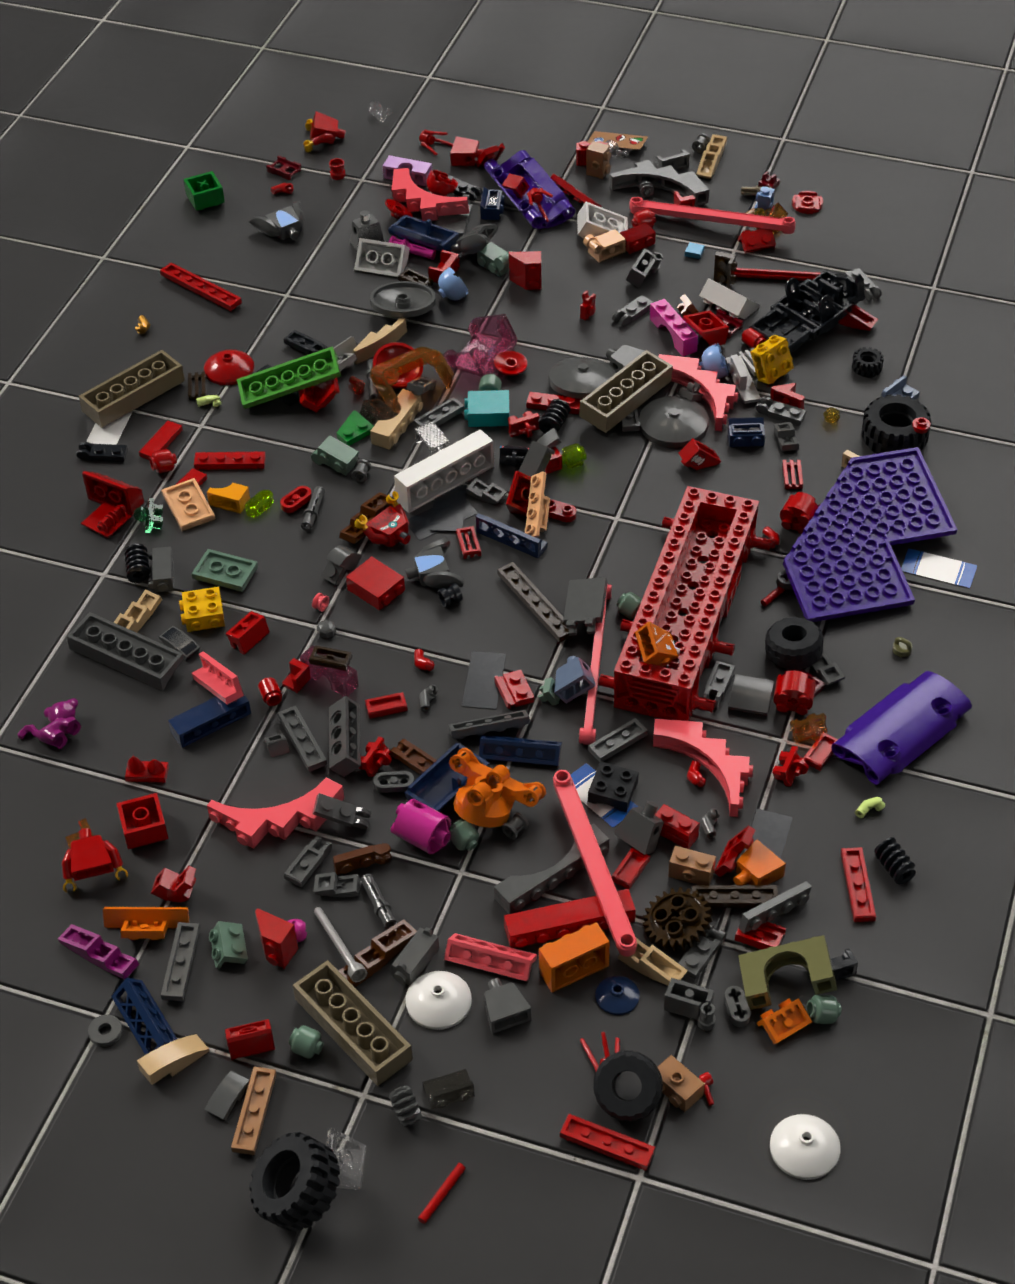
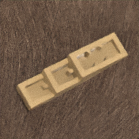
M712 134L696 173L698 177L712 178L726 146V136Z
M399 318L392 326L386 324L378 333L371 331L354 348L353 353L357 357L354 363L358 364L370 359L383 345L398 341L407 332L406 319Z
M145 589L137 603L132 601L125 614L120 613L114 623L137 633L163 599L161 596Z

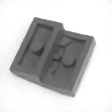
M736 674L728 709L767 716L774 681Z

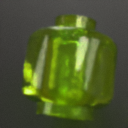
M575 443L565 446L562 450L563 465L566 464L570 469L584 465L587 456L583 446Z

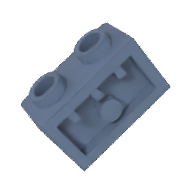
M904 375L896 379L889 387H886L882 391L881 396L886 397V395L891 394L896 396V394H899L903 397L909 396L915 400L919 398L920 392L906 384L907 377Z

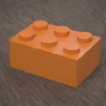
M596 922L586 925L572 934H566L561 939L552 943H546L539 948V974L551 992L585 978L609 966L610 941Z

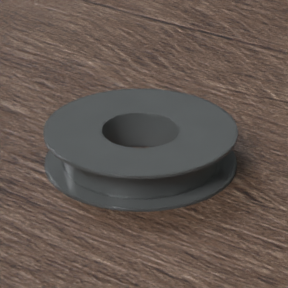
M107 1014L96 1017L88 1027L91 1042L100 1047L115 1044L122 1035L120 1020L113 1015ZM103 1027L111 1028L108 1034L103 1035L99 1033Z

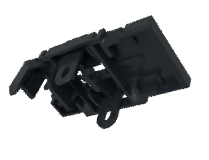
M827 270L813 280L807 279L800 285L798 279L790 278L785 286L786 295L770 307V312L749 328H753L762 334L766 340L774 335L786 338L791 355L806 341L815 340L816 335L825 334L835 327L841 319L848 315V312L853 311L854 305L865 299L864 278L861 274L856 275L855 279L847 276L846 293L843 292V286L837 288L839 285L838 276Z

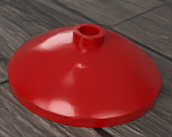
M393 342L385 344L377 350L373 358V370L376 377L385 385L392 388H407L408 382L421 377L423 361L420 354L413 347L404 343Z
M233 349L213 354L204 364V372L207 379L219 385L238 384L237 379L251 375L254 371V361L251 356L245 352Z

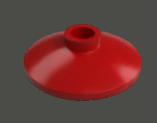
M392 199L385 201V205L391 211V215L394 218L399 219V217L402 218L404 215L413 217V214L408 212V208Z
M516 351L501 352L494 359L495 368L505 375H518L524 372L528 365L526 357Z

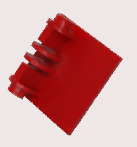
M104 502L82 521L81 525L109 538L132 515L126 513V506L124 504L114 507Z

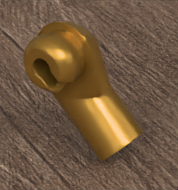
M144 315L138 317L139 327L135 326V330L138 334H145L150 328V323Z

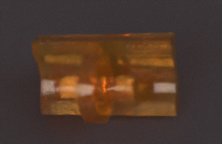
M812 713L804 720L799 721L795 719L790 721L793 741L799 743L810 738L813 741L819 740L823 732H828L826 715L824 713L818 715Z

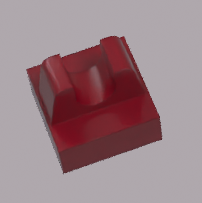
M766 171L758 182V187L766 186L775 189L779 185L780 179H777L776 174L770 176L769 172Z

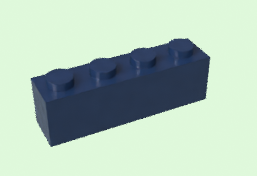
M245 695L229 704H225L217 697L211 698L169 719L170 732L181 748L251 714L250 703Z

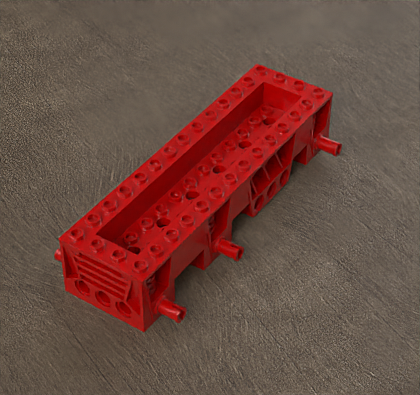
M687 486L675 518L664 516L662 528L670 529L634 621L623 619L621 622L620 631H626L629 634L614 669V677L601 674L599 677L598 686L614 689V708L660 719L690 721L691 715L696 708L713 713L715 700L699 697V680L703 669L709 668L711 659L716 652L733 656L735 644L722 642L718 639L722 616L727 617L740 582L742 563L747 562L751 549L755 547L769 551L772 539L757 537L755 534L759 501ZM680 613H685V614H687V615H686V616H680L679 614H680ZM647 622H651L666 630L672 635L673 640L677 641L674 644L675 647L680 649V655L666 666L644 663L635 632Z

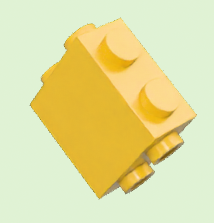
M778 335L771 336L767 341L757 345L755 349L750 351L758 381L772 384L794 368L786 338Z
M219 587L182 592V600H179L180 610L184 611L181 614L182 625H186L187 632L225 626Z

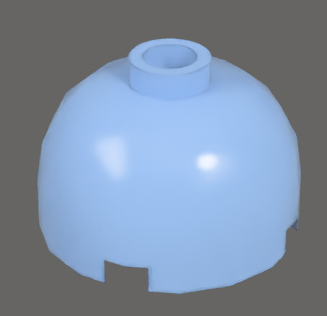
M449 267L438 279L440 287L438 292L443 298L447 297L454 301L460 300L469 292H467L468 289L461 278L453 275L455 271Z
M719 343L706 348L702 354V361L699 362L700 366H702L701 370L716 371L717 379L729 376L725 358L720 353L722 349Z

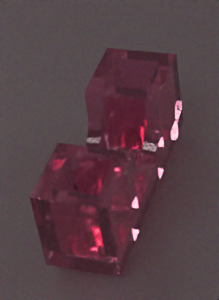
M312 645L300 656V661L309 665L311 678L317 681L324 675L329 680L332 690L348 697L359 686L357 670L350 666H347V671L309 664V658L315 647Z

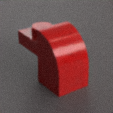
M188 866L181 874L164 868L156 876L151 894L166 901H187L190 899L196 881L194 877L196 868Z

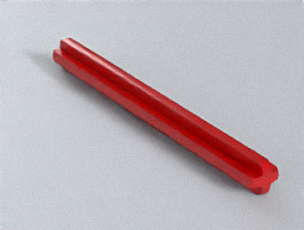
M737 268L734 272V275H737V277L780 280L796 278L798 281L813 280L821 274L820 272Z

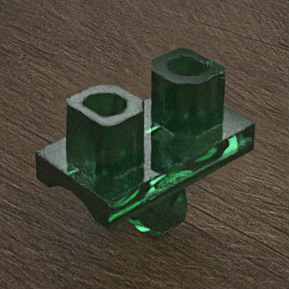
M148 498V507L140 506L134 510V518L139 522L145 521V533H151L152 528L162 529L163 505L154 504V498Z

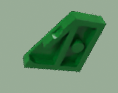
M354 410L337 431V438L350 446L370 435V431L374 426Z

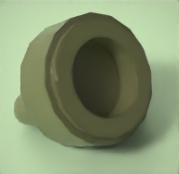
M902 637L895 638L892 648L893 653L899 657L909 656L912 652V643Z

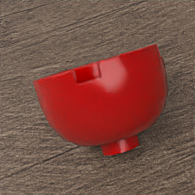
M435 169L433 172L432 170L430 171L426 180L428 190L432 194L447 197L449 193H454L458 186V182L454 178L450 180L448 174Z

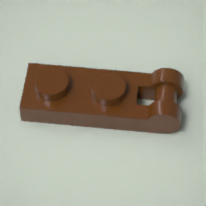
M402 739L398 742L397 747L390 749L389 755L391 758L399 760L420 775L437 761L406 739Z

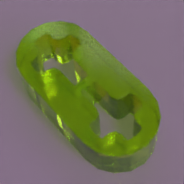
M270 490L258 492L246 502V514L249 517L261 515L274 503L273 493Z

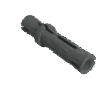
M373 359L367 362L369 399L372 401L373 397V402H377L380 400L379 379L374 373Z
M315 487L308 508L304 511L301 528L305 531H310L314 521L318 518V510L325 494L323 487Z
M365 874L362 876L360 882L363 884L374 906L375 914L380 917L384 928L389 929L397 924L391 912L390 904L385 901L373 875Z

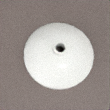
M433 971L418 977L410 985L406 994V1008L410 1017L418 1025L433 1030L448 1029L459 1024L468 1015L472 1004L471 991L467 983L458 975L446 971Z
M798 1114L787 1117L777 1124L771 1134L770 1152L772 1158L783 1172L792 1177L803 1180L823 1177L834 1169L839 1160L841 1148L835 1130L827 1122L816 1116ZM803 1137H808L810 1140H804Z

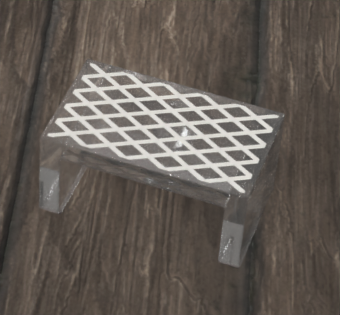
M433 421L414 429L415 441L417 443L423 441L430 449V456L450 446V441Z

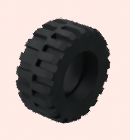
M892 394L886 395V397L881 396L877 400H873L866 407L861 435L865 444L872 451L875 450L877 454L919 447L921 451L928 442L930 428L926 433L920 434L914 431L912 423L914 419L920 417L928 419L931 423V415L923 404H920L916 399H911L909 396L903 397L899 394H896V396H892ZM889 425H898L902 427H892Z
M301 1132L282 1135L281 1138H276L272 1141V1145L267 1146L263 1150L264 1154L262 1157L257 1159V1166L251 1174L252 1182L249 1184V1189L252 1193L249 1195L255 1212L261 1218L285 1230L300 1231L303 1228L306 1229L312 1226L314 1221L318 1222L323 1217L322 1214L330 1209V1203L332 1199L335 1200L337 1195L335 1191L340 1184V1179L338 1178L340 1167L333 1150L320 1141ZM299 1173L294 1187L290 1190L294 1178Z

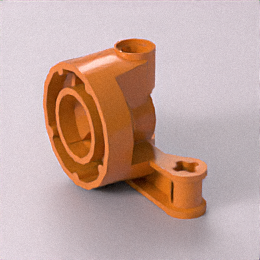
M468 748L460 749L457 755H453L449 760L452 770L467 777L466 785L459 788L456 793L454 810L462 819L471 824L488 828L500 827L507 823L515 800L528 807H534L546 795V789L540 782L521 783L510 777V772L504 765H497L492 769L481 764L474 753Z

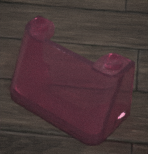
M506 314L476 317L470 322L468 327L472 339L459 353H456L454 350H447L442 357L448 366L482 377L487 374H493L496 371L494 366L495 357L501 352L512 351L517 344V337Z

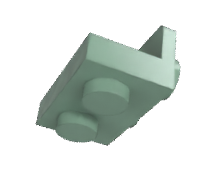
M218 921L209 933L215 968H221L224 962L245 964L248 956L242 924Z

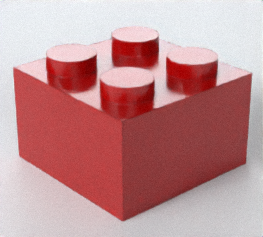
M157 793L116 803L128 849L169 839Z

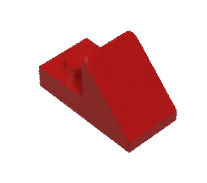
M796 383L778 385L771 388L770 398L773 401L804 409L805 396L795 393Z

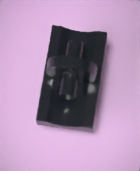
M500 446L499 464L512 465V467L522 465L529 447Z

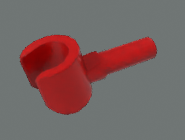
M705 1072L699 1076V1079L705 1083L704 1093L708 1106H712L714 1103L708 1086L713 1084V1078L709 1072Z

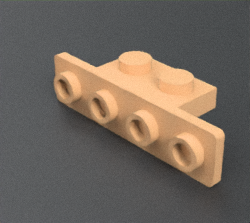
M544 471L533 475L530 481L525 533L536 538L539 537L540 532L547 530L550 498L544 495L546 472Z

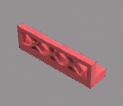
M204 651L199 653L203 667L191 673L196 682L225 704H229L244 696L237 675Z
M454 933L448 938L444 960L528 981L531 966L536 961L537 954Z

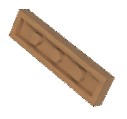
M253 1067L231 1146L232 1152L255 1155L277 1075L276 1069Z

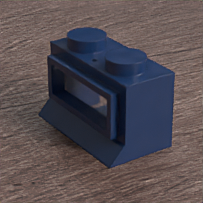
M484 187L480 203L481 219L499 220L500 214H503L505 195H502L500 190H488Z
M764 417L728 418L727 434L729 447L764 446Z

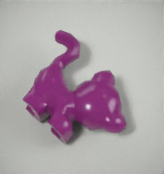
M72 698L55 703L52 707H47L44 710V716L48 718L50 724L40 730L33 724L25 725L17 734L18 738L23 739L28 732H31L41 742L53 745L59 749L63 748L67 743L65 734L76 735L81 729L80 723L75 719V709L78 706V700Z

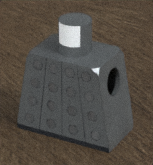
M367 210L361 211L360 218L352 221L350 242L357 250L360 238L384 241L379 221Z

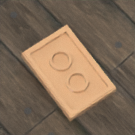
M195 478L161 490L182 531L215 520V514Z

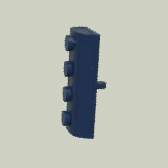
M404 215L388 228L389 234L398 237L401 240L406 239L413 244H419L439 252L442 250L451 251V246L457 244L456 241L459 238L458 232L434 225L430 219L425 222L408 215Z
M455 743L407 787L408 790L405 792L407 800L416 799L438 812L452 802L459 788L466 785L467 777L452 770L449 760L453 755H457L460 749L466 747L460 743ZM474 753L481 764L489 767V762Z

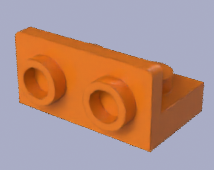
M788 998L778 1004L780 1009L775 1012L772 1009L760 1015L762 1019L756 1022L758 1027L763 1025L773 1044H777L812 1023L799 998L794 1001Z

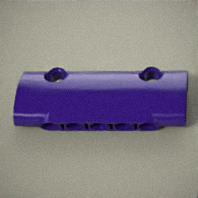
M520 150L502 165H499L495 159H490L485 163V170L533 228L542 229L556 226L574 216L575 208L571 205L568 198L534 158H531L525 150ZM509 173L525 178L530 186L527 192L532 188H543L544 191L553 195V197H549L543 194V199L540 202L549 222L545 221L536 203L533 202V205H530L527 192L521 199L516 197L513 190L502 186Z
M925 671L910 684H901L850 724L845 731V735L833 743L831 748L838 758L863 765L869 781L877 785L890 774L901 772L945 734L957 726L956 721L972 708V704L967 696L949 680L936 673Z

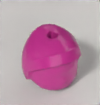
M301 919L288 920V922L295 926L297 942L305 940L307 937L305 922Z

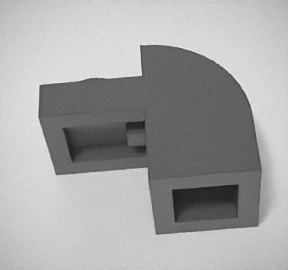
M343 545L336 546L326 557L329 561L321 577L335 585H339L346 570L354 571L362 555Z

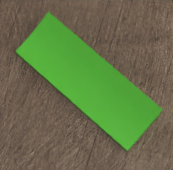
M332 346L237 379L242 406L244 409L340 377L338 356Z

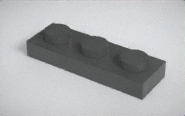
M453 397L416 418L414 426L417 428L424 426L423 429H425L426 425V430H428L427 425L429 424L431 426L429 431H431L432 422L434 428L435 426L438 427L463 412L465 406Z
M634 718L588 745V751L599 762H603L647 736L648 730Z

